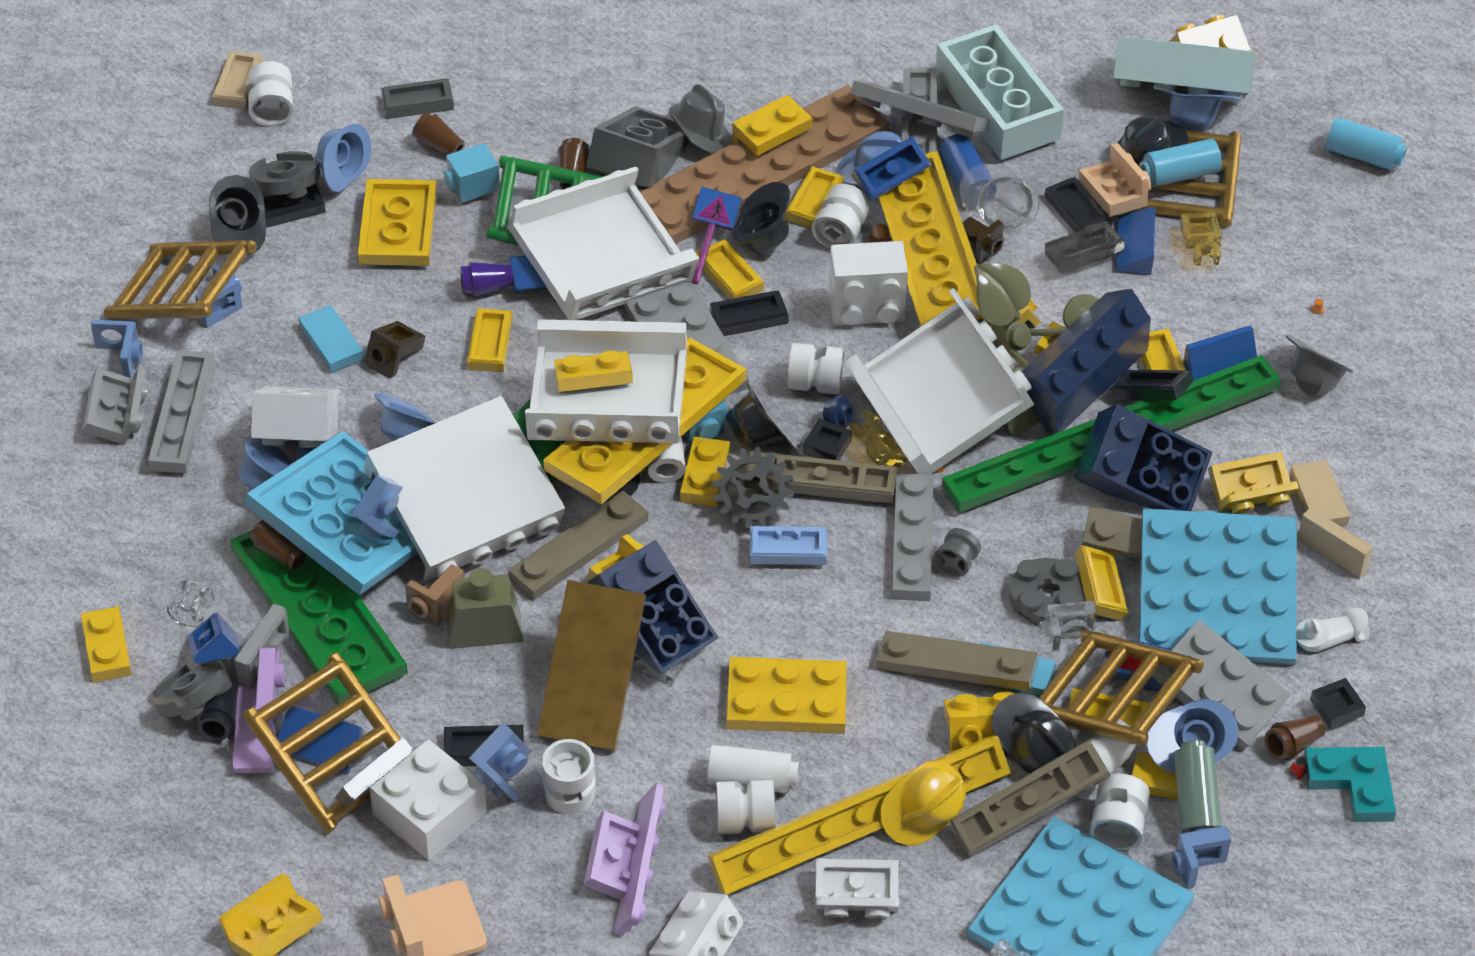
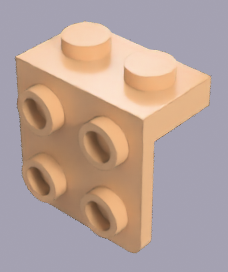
M398 874L382 879L384 896L378 897V902L384 921L391 920L393 930H390V936L397 955L402 953L403 956H467L483 951L487 947L486 935L464 881L457 880L406 895Z

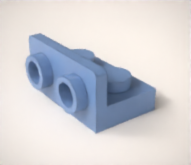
M502 723L470 756V759L479 767L473 774L499 799L507 794L515 802L520 795L505 780L510 775L515 776L525 767L528 762L527 756L532 751L506 724Z

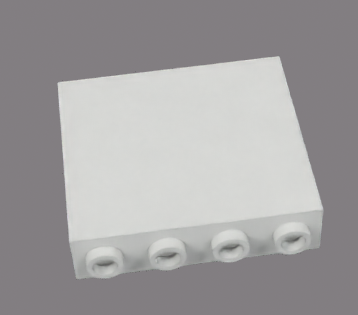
M637 167L624 171L618 170L608 176L595 180H586L579 185L564 190H555L548 195L532 200H523L513 205L508 229L568 320H578L626 304L625 301L693 280L699 257L692 248L681 252L635 186L639 171Z
M954 288L949 291L956 301L954 305L870 362L863 365L856 354L844 362L918 474H932L1034 405L1027 394V391L1032 387L1020 369L1013 373L1010 366L1014 364V361L1003 345L998 348L993 345L992 342L997 337L985 320L980 324L975 318L980 313L971 299L967 296L962 300Z
M538 319V351L530 409L525 411L528 440L679 444L687 359L686 323ZM610 350L618 352L628 351L633 383L563 392L558 391L554 370L555 359H563L570 355H596Z
M502 396L375 448L366 454L364 470L370 481L376 475H380L394 480L403 487L398 495L399 502L394 510L426 567L424 573L426 582L436 577L439 578L451 564L458 568L471 562L473 565H477L488 560L494 552L500 549L512 550L519 547L526 541V538L539 533L543 536L553 532L559 527L565 510V506Z

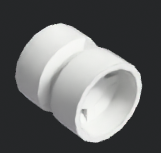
M267 61L256 64L250 69L248 74L249 115L253 121L260 125L268 127L282 125L291 119L293 115L292 74L288 67L278 62Z
M837 184L831 187L822 203V209L817 213L812 223L814 238L821 245L831 249V245L854 244L861 226L870 211L871 203L867 195L857 187L848 184Z
M793 342L788 369V389L809 391L814 386L819 393L839 395L843 373L844 348L823 346L819 351L815 349L813 344Z
M563 739L554 742L545 750L542 756L544 798L547 805L556 812L562 814L582 812L592 804L595 798L594 755L585 743L575 739Z
M1122 773L1111 774V777L1100 782L1095 800L1096 808L1093 811L1090 828L1091 837L1118 851L1136 848L1141 843L1143 835L1144 816L1146 815L1150 793L1147 784L1137 777Z
M750 780L747 787H742L739 781L716 782L718 834H740L744 827H748L752 833H762L774 828L775 796L773 780Z

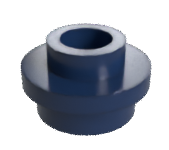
M838 395L834 399H828L823 408V420L846 429L851 425L854 409L852 404H849L847 397Z

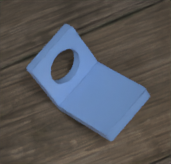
M92 320L91 328L95 348L122 349L120 361L123 376L133 378L136 363H141L143 357V343L138 341L135 322ZM104 330H115L121 334L122 338L119 340H109L101 332Z

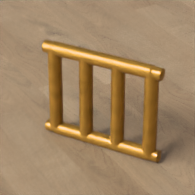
M1185 130L1189 137L1188 144L1212 138L1216 141L1219 148L1227 149L1226 159H1221L1222 166L1219 172L1224 173L1223 183L1188 179L1151 187V189L1221 197L1220 208L1148 199V206L1128 211V213L1155 207V214L1219 222L1221 227L1228 228L1232 225L1241 134L1235 131L1229 135Z
M253 240L153 243L149 247L150 254L114 304L105 307L104 316L108 319L209 317L212 314V304L248 253L256 251V243ZM220 255H229L197 302L186 303ZM174 256L140 304H132L163 259ZM201 256L168 304H158L191 257Z
M1084 630L1080 637L1081 644L1038 699L1044 702L1069 727L1129 744L1146 746L1149 740L1148 732L1192 673L1199 674L1202 671L1204 662L1189 655L1096 631ZM1097 648L1111 651V654L1068 709L1053 706ZM1128 656L1143 660L1100 718L1085 714ZM1160 665L1175 668V671L1132 727L1116 723Z
M338 652L333 653L326 660L328 662L326 666L260 709L256 710L252 707L242 713L252 732L326 834L331 833L338 826L336 821L371 798L370 789L349 807H343L337 801L327 808L313 788L382 742L390 749L401 740L395 729ZM338 678L351 697L280 743L267 723L333 679ZM358 710H361L374 729L303 775L290 755Z

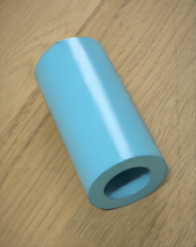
M1336 117L1333 121L1325 147L1326 150L1391 171L1395 164L1402 165L1407 152V146L1402 145L1403 137Z
M1212 138L1149 152L1144 155L1143 161L1140 162L1142 171H1146L1149 175L1151 187L1218 173L1222 166L1219 147Z

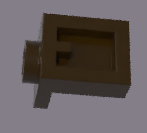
M971 216L962 222L976 263L982 264L991 255L995 256L1001 250L1004 244V222L997 219L987 227Z
M399 321L374 329L370 334L364 361L367 365L392 377L398 372L401 357L423 349L426 336Z

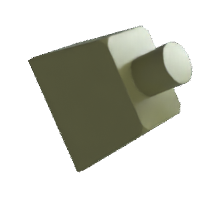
M478 568L471 572L469 578L453 581L447 610L450 649L523 642L520 607L509 576L504 574L493 575L488 569Z

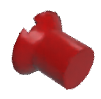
M1295 763L1289 768V772L1296 775L1298 780L1304 777L1307 770L1306 767H1300Z

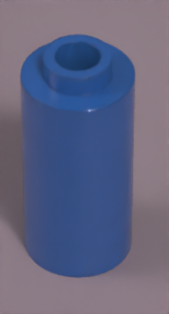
M954 134L946 138L939 146L938 152L963 200L970 206H980L988 203L996 192V185L969 136Z

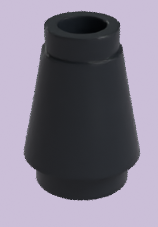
M234 685L225 693L214 696L203 706V711L197 715L198 730L205 738L221 741L234 732L238 689Z

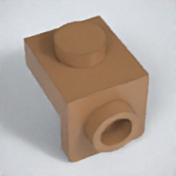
M451 564L429 589L410 580L405 585L408 608L416 616L427 618L439 624L447 616L452 583L456 579L464 578V570Z

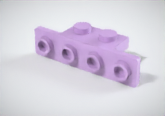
M281 646L277 652L276 648H260L258 680L251 688L238 684L233 771L235 773H271L274 770V761L252 732L242 713L252 707L258 710L280 696L278 695L279 687H285V665L280 664ZM283 713L267 723L275 736L277 719H283Z
M655 783L640 799L635 823L605 810L597 818L584 886L620 900L614 933L623 936L633 925L637 926L641 922L646 910V903L642 902V899L653 873V870L649 868V863L659 842V835L655 834L657 823L660 821L665 810V802L662 801L664 785Z

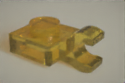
M864 409L862 415L866 419V424L862 428V426L851 423L849 428L852 430V434L862 439L867 447L866 454L873 462L878 465L886 464L899 469L908 458L893 435L884 431L878 415Z

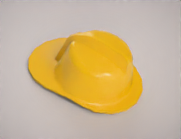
M927 761L915 768L892 787L884 797L880 808L881 824L886 834L895 842L907 846L920 845L933 838L949 825V821L959 815L963 809L966 798L965 784L959 772L945 762Z

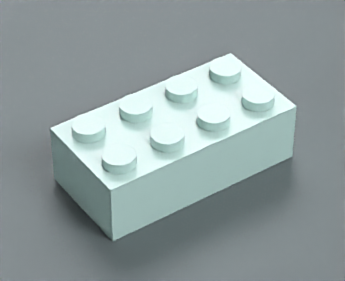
M997 24L937 44L935 68L938 69V79L964 112L989 119L986 132L979 133L1000 160L1061 139L1064 109Z
M1119 36L1113 78H1119L1120 85L1140 87L1141 81L1153 82L1154 89L1174 91L1175 85L1188 86V93L1209 94V89L1222 90V95L1243 99V93L1251 94L1256 52Z

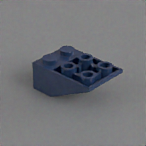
M1116 404L1098 412L1074 479L1106 495L1151 509L1192 511L1213 452Z
M657 540L652 541L587 582L588 584L646 595L635 653L659 675L719 638Z

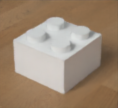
M903 241L831 245L829 300L833 326L905 322L908 270Z
M264 386L253 392L251 438H262L263 445L277 446L284 445V441L299 440V446L319 447L338 433L339 389Z
M429 739L370 786L373 816L428 861L487 813L485 784Z

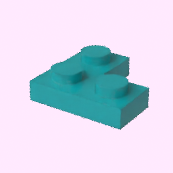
M1385 747L1305 748L1304 764L1307 769L1306 776L1309 790L1348 789L1354 822H1394L1396 808Z

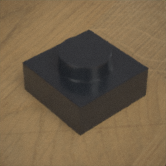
M818 419L803 443V453L814 458L840 461L852 441V430Z
M1347 678L1314 689L1311 692L1310 701L1329 729L1363 717L1365 714L1366 706Z

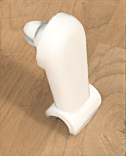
M1361 608L1346 609L1341 617L1324 620L1306 619L1296 627L1297 643L1301 648L1311 652H1319L1353 638L1358 642H1365L1370 636L1368 616Z

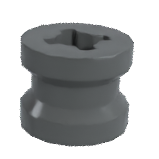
M961 528L950 529L944 538V544L940 545L934 553L935 562L943 571L950 575L964 576L971 568V560L976 559L981 552L980 541L967 530Z

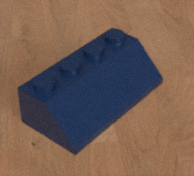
M1132 288L1105 293L1021 371L1032 387L1027 391V394L1034 403L1031 409L1049 436L1064 431L1148 351L1151 317Z

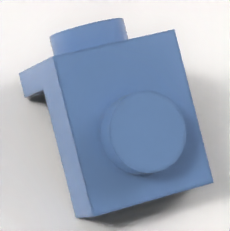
M1227 826L1217 828L1201 827L1194 832L1179 835L1177 849L1172 852V865L1177 876L1182 875L1186 889L1195 887L1199 866L1227 861L1231 844V836Z

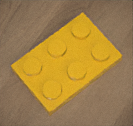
M366 180L358 248L359 264L430 266L437 180Z
M730 657L726 729L845 734L847 661Z

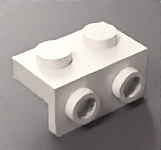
M816 859L815 910H824L825 917L833 918L848 917L849 911H865V917L889 918L890 911L898 912L899 860Z
M688 891L649 954L650 956H724L742 927L743 919L726 894Z

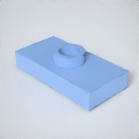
M750 526V564L826 565V527Z

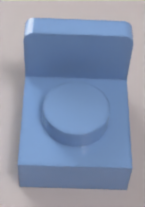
M219 264L212 268L213 277L221 268ZM235 274L212 304V314L209 317L199 318V321L207 328L243 307L240 294L242 285ZM204 290L195 295L196 302Z
M376 475L352 513L363 521L360 527L364 531L378 539L382 535L393 538L397 536L399 531L383 519L385 515L390 514L396 508L399 502L398 495L403 487L390 478Z

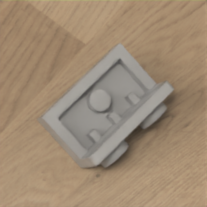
M97 367L91 379L82 432L125 445L132 432L138 433L144 416V412L139 411V406L144 403L149 387L148 384L144 383L146 369L138 367L133 378H129Z

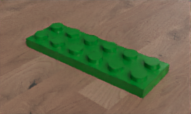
M252 530L230 539L232 552L271 607L273 604H276L286 609L289 635L315 672L328 664L326 660L333 653L338 652L367 692L408 673L406 661L360 596L309 555H307L306 560L299 568L291 570L254 548V543L250 540ZM338 678L324 685L337 705L351 697Z

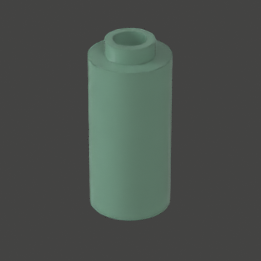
M1202 740L1181 743V748L1173 752L1181 832H1194L1201 827H1222L1214 749L1205 746V742Z

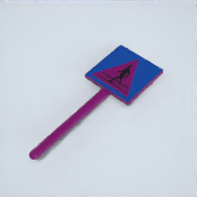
M701 186L692 220L709 225L692 280L693 284L697 285L700 282L715 227L733 231L742 197Z

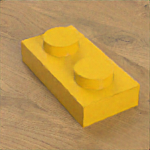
M610 350L602 354L588 356L570 355L563 359L554 360V370L559 392L633 383L628 351L618 352Z
M694 436L680 491V502L712 507L718 506V503L714 502L713 497L720 494L721 489L713 487L712 481L722 480L723 476L716 469L718 466L727 467L728 461L726 457L730 455V441Z
M116 606L81 613L93 683L131 676L132 672L120 607Z

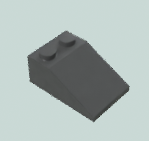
M634 106L594 128L586 167L598 170L597 173L602 177L618 170L624 171L637 167L639 171L635 186L638 189L650 188L655 183L663 180L690 141L672 118Z

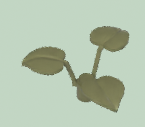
M986 263L974 266L977 281L978 308L984 320L993 325L991 329L997 337L992 343L996 348L1003 345L1009 355L1024 368L1030 363L1016 351L1023 350L1030 343L1032 336L1061 335L1099 300V298L1088 294L1074 296L1068 301L1063 310L1062 318L1065 328L1029 329L1025 323L1017 321L1021 318L1019 310L1025 308L1031 299L1030 285L1024 274L1012 266L1000 263ZM1015 367L1011 370L1015 373L1019 369L1022 371L1024 368ZM1030 407L1005 425L1009 434H1017L1040 423Z

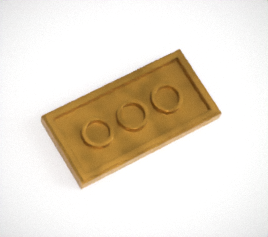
M567 580L537 736L556 740L575 739L588 746L616 751L646 599L645 594Z

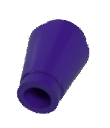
M469 262L468 266H460L463 295L472 294V297L513 286L511 265Z

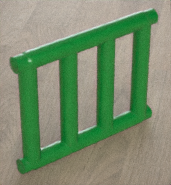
M500 156L499 168H503L493 226H489L486 238L519 246L510 230L507 229L516 172L537 177L533 199L548 195L551 180L568 183L573 187L583 181L601 178V176L515 157Z

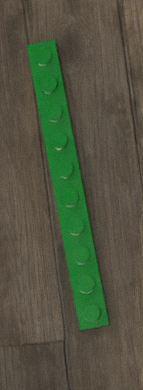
M1260 355L1193 381L1178 400H1142L1124 408L1172 431L1278 390L1281 378L1266 359ZM1096 418L942 477V488L960 513L1077 468Z

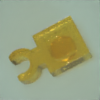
M1216 212L1181 214L1180 228L1185 248L1194 249L1193 263L1195 266H1201L1202 256H1210L1213 259L1214 265H1219L1222 235Z

